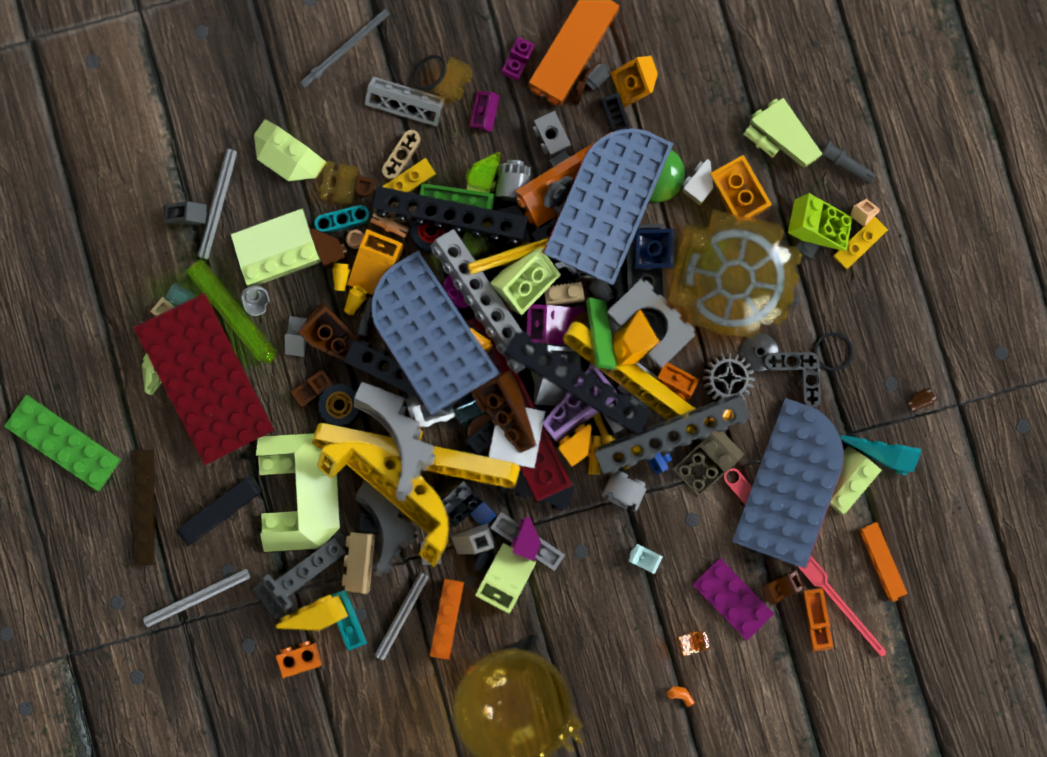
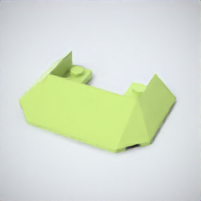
M315 433L258 438L256 456L259 459V475L296 473L298 511L261 514L262 533H260L264 552L319 549L340 528L337 474L330 479L317 467L322 448H318L312 443Z

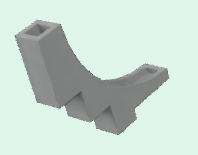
M362 382L354 397V407L368 413L379 421L394 440L402 465V477L397 489L396 499L404 501L406 495L410 496L414 485L412 482L414 478L418 479L421 470L426 471L428 465H433L436 457L433 454L434 446L418 440L421 434L419 422L404 416L407 406H404L405 398Z

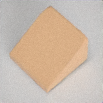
M865 199L853 206L851 217L862 226H865L880 212V209L868 199Z

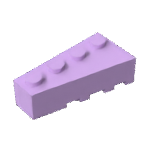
M593 364L589 365L585 374L589 372L598 378L597 381L601 384L607 383L611 385L597 367ZM579 378L575 384L576 387L583 385V380ZM592 387L589 390L592 397H598L600 394L596 387ZM568 393L542 423L557 444L598 413ZM607 398L606 404L609 405L615 399Z

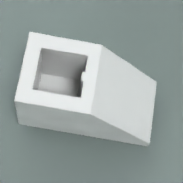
M708 159L704 163L701 161L694 169L696 171L693 177L688 176L682 184L684 186L682 192L698 205L702 204L713 189V180L710 176L712 172L711 162Z

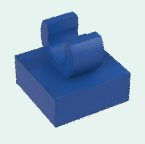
M659 452L655 454V457L647 461L655 475H658L669 469L666 463L671 461L672 458L669 453L662 456Z

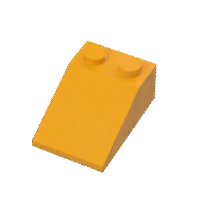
M744 155L710 173L722 202L735 226L744 223L771 207L772 204Z

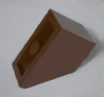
M310 229L325 268L346 260L345 254L348 252L344 243H340L337 238L316 229Z

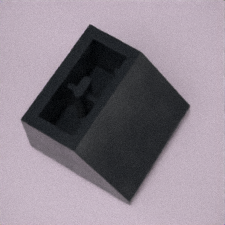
M447 475L433 488L445 508L448 521L454 527L483 502L469 485L459 477Z

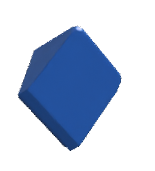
M485 501L470 513L479 525L488 524L497 516Z

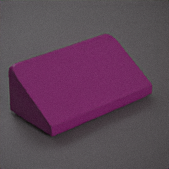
M477 91L469 128L492 132L499 95L494 92Z

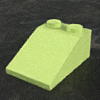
M538 248L503 269L490 282L507 307L520 315L561 275L549 257L542 254V248Z

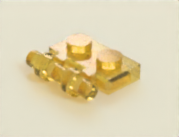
M327 161L326 168L323 169V184L320 185L319 189L321 191L320 199L327 200L328 193L334 194L333 202L352 205L359 167L340 164L337 171L333 170L334 162ZM331 177H337L335 187L330 186Z

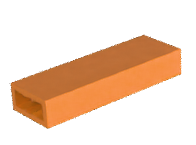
M578 0L529 81L530 91L538 96L542 93L549 103L562 106L617 15L620 5L611 0Z
M594 143L515 190L518 196L516 200L519 206L524 208L526 212L524 216L528 217L529 224L532 223L538 228L556 217L553 207L547 208L543 204L549 185L564 177H572L574 179L585 153Z

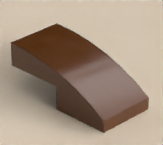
M322 369L291 391L290 394L302 409L323 394V391L328 389L333 383Z

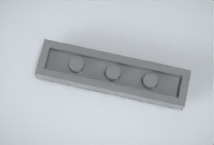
M502 512L491 526L492 530L510 542L513 541L514 536L518 538L521 531L517 529L519 523ZM539 537L541 544L535 558L555 571L565 554Z

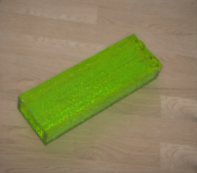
M200 259L186 270L188 275L200 290L205 293L208 300L254 357L263 364L265 362H272L277 357L275 354L278 353V350L249 314L243 310L241 304L212 268Z

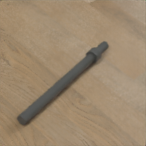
M386 9L380 12L323 63L310 70L311 73L300 82L301 85L306 88L312 81L318 80L327 68L380 24L390 13Z

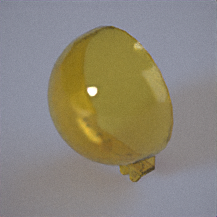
M513 648L487 654L472 664L463 675L456 689L453 704L454 723L460 739L476 757H550L562 745L570 753L574 752L573 745L567 741L571 737L580 745L584 742L576 733L583 725L581 720L573 713L571 693L566 680L552 663L536 653Z

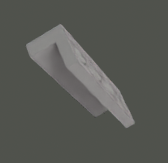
M373 77L368 85L365 105L436 127L445 103V98ZM371 94L379 95L382 101L375 102L370 100ZM391 99L396 100L400 106L397 108L392 107L388 101ZM407 106H415L418 112H409ZM428 110L436 112L435 119L428 118L424 112Z

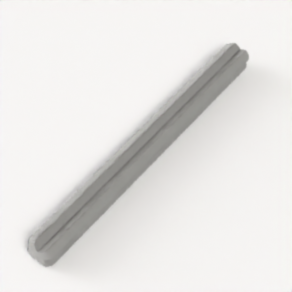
M227 149L198 251V257L202 259H208L235 163L237 152L231 149Z
M244 569L144 617V624L146 627H150L250 579V574L247 569Z

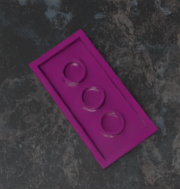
M721 558L692 584L746 641L774 615L765 603Z

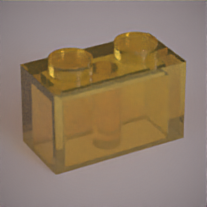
M451 56L446 65V73L443 80L433 89L434 94L455 104L456 100H460L464 94L463 87L465 83L469 84L472 79L471 66Z

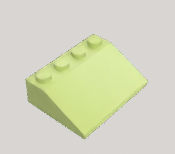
M303 209L231 234L240 268L248 287L269 282L322 262Z

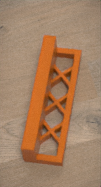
M874 522L858 529L888 601H897L898 597L908 594L878 523Z

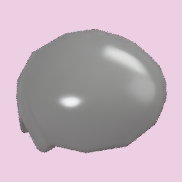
M250 285L243 290L240 296L242 308L250 316L264 314L266 306L270 302L267 291L260 285Z

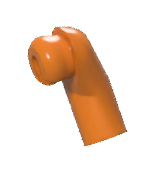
M673 686L667 690V697L669 699H682L687 708L695 703L684 687Z

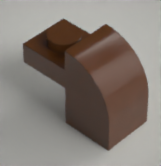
M795 570L763 585L762 590L764 598L771 606L785 597L798 593L804 586Z

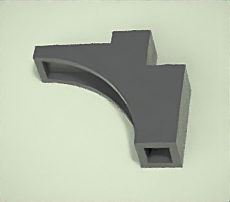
M364 480L356 494L355 501L370 513L378 527L381 538V557L374 574L381 578L384 573L388 574L393 565L390 561L393 556L397 558L402 547L407 549L409 544H414L418 537L415 534L418 527L401 519L404 513Z

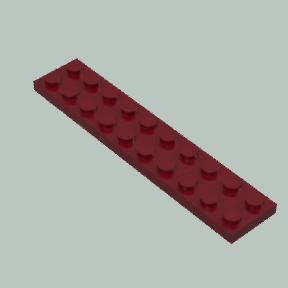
M476 318L467 321L466 324L470 329L473 328L491 341L492 348L487 353V356L497 369L499 375L510 370L520 388L525 408L535 409L519 374H515L508 367L506 359L498 352L496 344L492 338L488 337L482 323ZM542 426L535 467L519 465L536 502L572 486L544 426Z

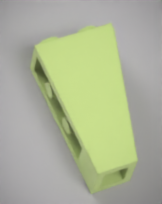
M784 98L779 101L777 99L773 100L767 105L769 108L764 111L760 109L752 115L753 118L750 121L752 127L763 136H768V140L803 168L822 155Z

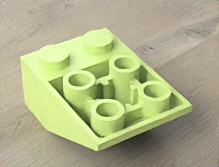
M503 543L475 596L510 614L537 561H532L512 553L513 548Z

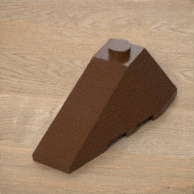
M324 302L308 316L298 330V333L311 346L342 361L345 360L354 340L359 343L361 342ZM372 354L367 355L366 363L372 361Z
M510 370L495 376L471 391L478 407L482 412H487L493 419L492 423L495 426L498 425L505 432V437L520 453L537 446L520 388Z

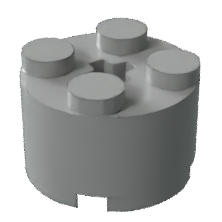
M617 471V473L610 475L602 496L605 497L607 495L608 501L627 509L628 506L633 507L631 511H637L646 492V484L638 479H635V481L628 479L627 474Z

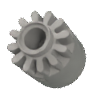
M507 160V164H499L495 198L502 201L517 202L516 198L518 196L515 190L530 182L531 167H527L523 161Z

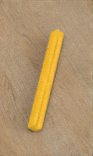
M549 238L469 263L468 270L470 274H475L521 259L538 248L544 250Z

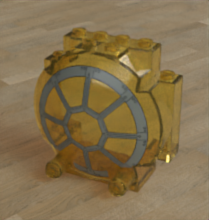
M712 209L708 228L685 223L668 302L689 307L686 322L690 325L704 327L719 334L740 335L754 339L755 334L760 332L761 324L769 325L774 323L782 325V321H786L789 304L792 305L794 300L793 286H797L799 275L795 268L796 264L800 265L802 253H799V248L780 244L784 230L781 229V224Z

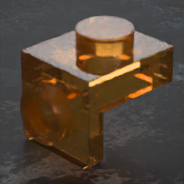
M705 630L676 637L681 656L710 649V640Z

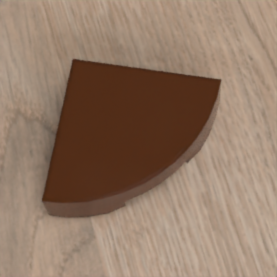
M578 82L572 100L573 103L580 104L586 85L585 82Z

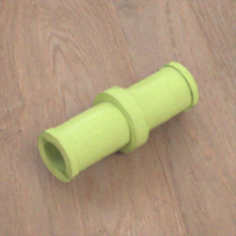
M752 125L743 134L754 142L757 148L760 147L770 155L771 158L780 150V148L767 139L768 136H763Z

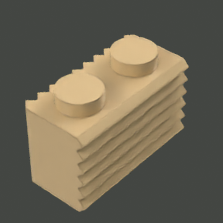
M572 282L567 285L560 284V286L556 285V287L553 285L544 292L546 305L561 306L582 303L585 300L582 282H575V284Z

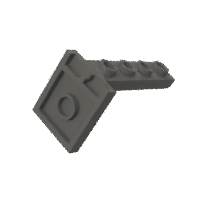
M333 538L278 580L274 581L270 574H268L252 590L275 620H277L293 605L287 598L342 557L346 552L337 540Z

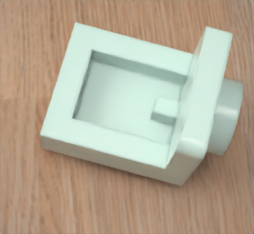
M637 544L630 552L629 562L655 574L663 556Z

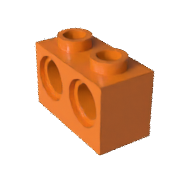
M310 641L298 644L299 648L292 650L291 647L280 650L281 654H278L276 658L282 678L322 665L316 643L310 644ZM305 650L312 653V660L304 659L303 653ZM287 656H290L294 659L293 666H287L285 664V658Z

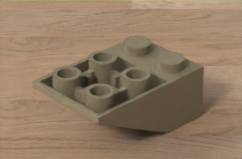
M714 431L688 453L673 470L700 497L731 469L744 453L723 432Z

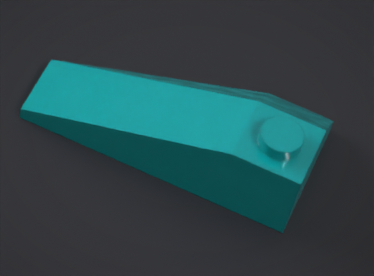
M839 435L841 442L889 469L896 470L895 474L907 476L908 472H914L922 450L898 444L887 445V443L880 441L870 442L867 439Z

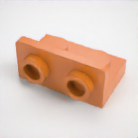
M667 362L662 367L656 380L688 402L700 379Z

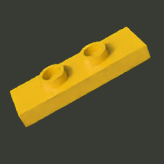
M424 158L382 187L411 192L422 183L434 177L436 173L427 159Z
M874 217L848 241L846 251L839 250L833 257L847 270L888 229Z

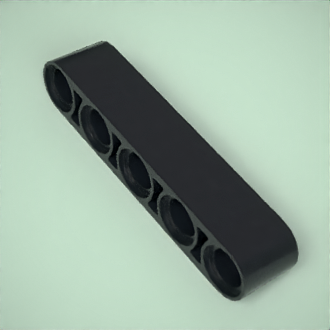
M251 475L178 528L176 532L188 547L261 494L263 489L253 475Z

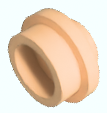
M360 230L350 231L346 236L348 246L358 249L364 234Z

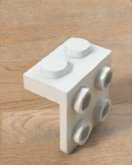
M407 393L409 398L405 400L411 419L415 418L419 422V427H428L432 423L448 421L455 416L453 408L450 413L441 409L431 415L425 404L419 405L417 397Z

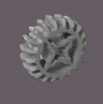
M727 353V359H725L723 354H720V361L714 357L715 365L711 362L707 364L711 370L704 369V372L709 374V376L702 378L709 381V383L703 385L704 388L709 386L711 388L707 391V394L709 395L714 392L715 395L712 399L715 400L719 396V400L734 395L731 394L734 383L744 382L739 391L744 400L743 393L750 395L747 388L753 389L754 385L749 384V381H755L754 377H749V374L754 373V370L747 371L746 369L751 364L747 363L744 366L742 364L745 361L744 357L737 361L738 354H735L733 359H731V353ZM726 363L725 373L713 376L716 368ZM732 364L741 369L743 376L734 374ZM729 373L735 380L728 384L726 383L727 381L719 378L726 377ZM714 381L721 382L724 385L725 394L716 388Z

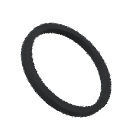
M430 55L421 60L413 75L416 87L427 91L438 86L446 73L444 59L438 55ZM430 59H439L443 66L439 79L428 87L420 86L417 82V75L421 66Z
M831 332L823 335L817 341L814 353L818 355V346L825 337L831 335L842 337L850 348L848 361L838 368L828 367L820 361V366L823 368L837 371L845 368L852 360L853 346L850 340L843 334Z

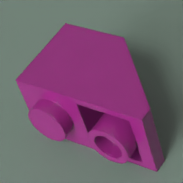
M526 516L525 519L521 518L517 528L521 530L518 538L514 536L510 547L513 548L512 553L534 561L541 541L531 518Z

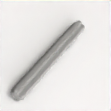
M422 572L418 574L375 653L378 659H385L429 578L428 575Z

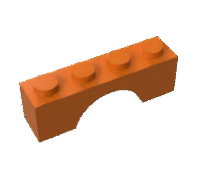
M449 578L444 580L430 652L432 657L450 659L464 581Z

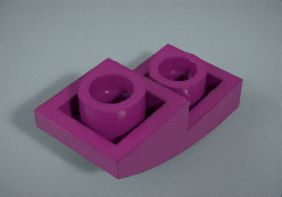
M518 37L501 74L519 81L535 44Z

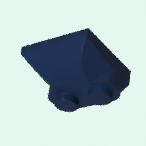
M644 229L636 231V269L669 270L675 268L678 255V238L675 229Z

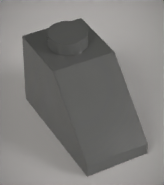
M189 201L166 204L165 223L205 224L207 205Z

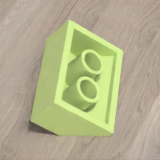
M849 445L844 449L843 470L830 503L832 508L844 515L881 472L878 466Z

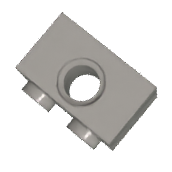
M555 111L534 120L535 126L532 129L536 137H540L543 142L540 145L544 154H548L552 158L571 149L569 139ZM552 131L556 134V137L548 139L545 136L546 133Z

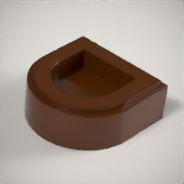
M357 176L355 183L356 193L361 197H369L374 192L376 180Z

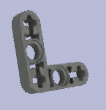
M813 352L770 353L764 357L763 365L767 370H800L802 404L813 408L820 404V360L817 354ZM789 356H793L796 360V364L793 367L788 366L786 362ZM809 356L810 359L814 360V363L811 365L809 363H801V360L809 359ZM773 357V360L782 359V363L774 364L772 367V364L768 363V360L772 359ZM808 375H812L815 378V383L812 386L806 383ZM815 388V391H811V393L810 391L806 392V389ZM811 395L813 398H815V401L812 402V405L810 401H807V398Z

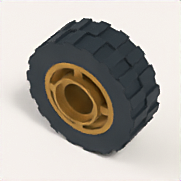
M345 384L329 386L320 395V401L318 402L321 417L327 423L342 427L353 424L359 418L360 412H362V410L354 407V397L357 391ZM339 400H343L345 407L339 411L336 408V404Z

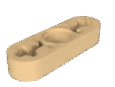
M408 130L404 133L384 164L382 172L386 179L393 180L399 176L419 146L421 139L415 130ZM415 135L416 142L410 143L409 148H411V151H409L402 144L407 145L409 142L407 137ZM398 151H406L407 157L404 160L397 159L396 154ZM394 159L401 166L396 165L394 168L396 173L388 175L387 168L394 166V162H391Z

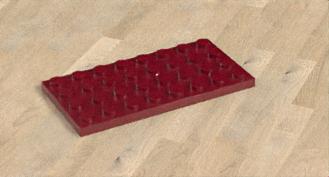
M205 293L133 327L204 465L274 431Z

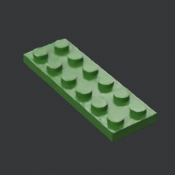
M29 395L23 398L4 426L97 491L102 489L122 460Z

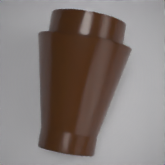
M930 387L927 389L923 388L907 404L912 412L918 409L934 405L937 398Z

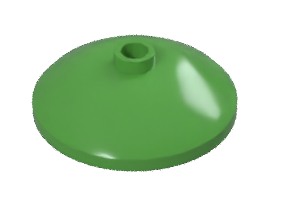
M670 150L649 202L659 203L673 198L683 186L685 168L680 157L672 150Z

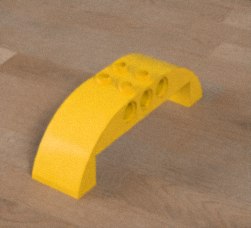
M344 441L325 446L321 451L317 467L332 479L347 464L429 535L419 555L434 567L447 542L448 519L439 496L424 481L423 477L419 474L418 479L414 478L412 482L414 487L410 496L406 495L405 500L401 501L396 499L402 477L401 460L392 453L379 446L359 441Z

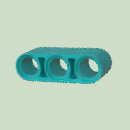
M357 205L322 214L315 219L314 223L318 231L330 234L367 224L370 220V213L365 206ZM359 211L366 212L364 219L359 220L356 218ZM340 216H347L345 224L338 223ZM323 220L329 221V225L326 229H321L319 227L321 221Z

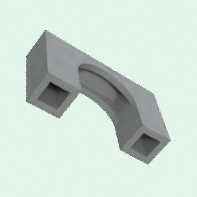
M640 279L607 311V315L621 327L638 310L653 309L658 311L666 321L667 331L664 339L648 353V356L661 369L695 336L693 333L695 329L688 322L684 324L680 320L681 315L674 308L671 310L666 305L668 302L660 294L657 296L652 291L654 288L648 281L643 282Z

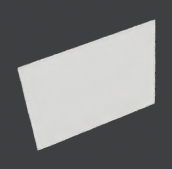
M526 408L536 447L520 453L505 437V432L496 425L489 458L534 468L545 411Z

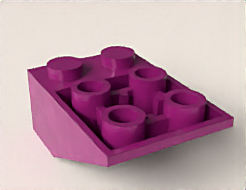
M531 305L528 308L527 334L531 336L530 340L536 344L539 341L548 346H567L563 341V337L571 323L579 322L585 326V308Z

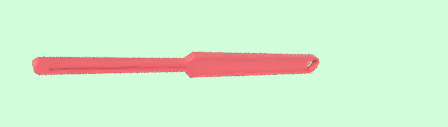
M731 468L724 474V481L742 503L746 505L752 486L737 469ZM729 471L737 472V482L730 483L727 481L726 475ZM811 556L807 569L797 566L813 586L823 588L880 656H885L886 650L828 584L826 572Z

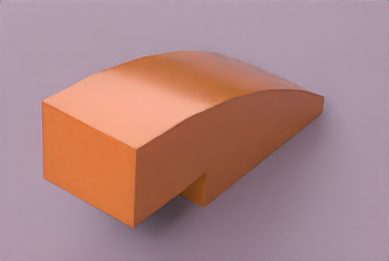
M823 588L803 591L812 652L830 650L833 648Z

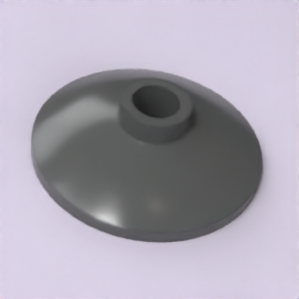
M564 177L552 182L548 187L543 204L547 208H552L564 201L574 179L572 177Z
M763 333L750 335L743 341L740 348L741 359L745 358L743 363L745 365L750 363L751 366L748 368L754 371L767 370L763 365L764 357L770 353H779L774 339ZM758 348L763 349V355L757 354ZM772 357V359L768 360V363H771L773 366L777 360H773Z

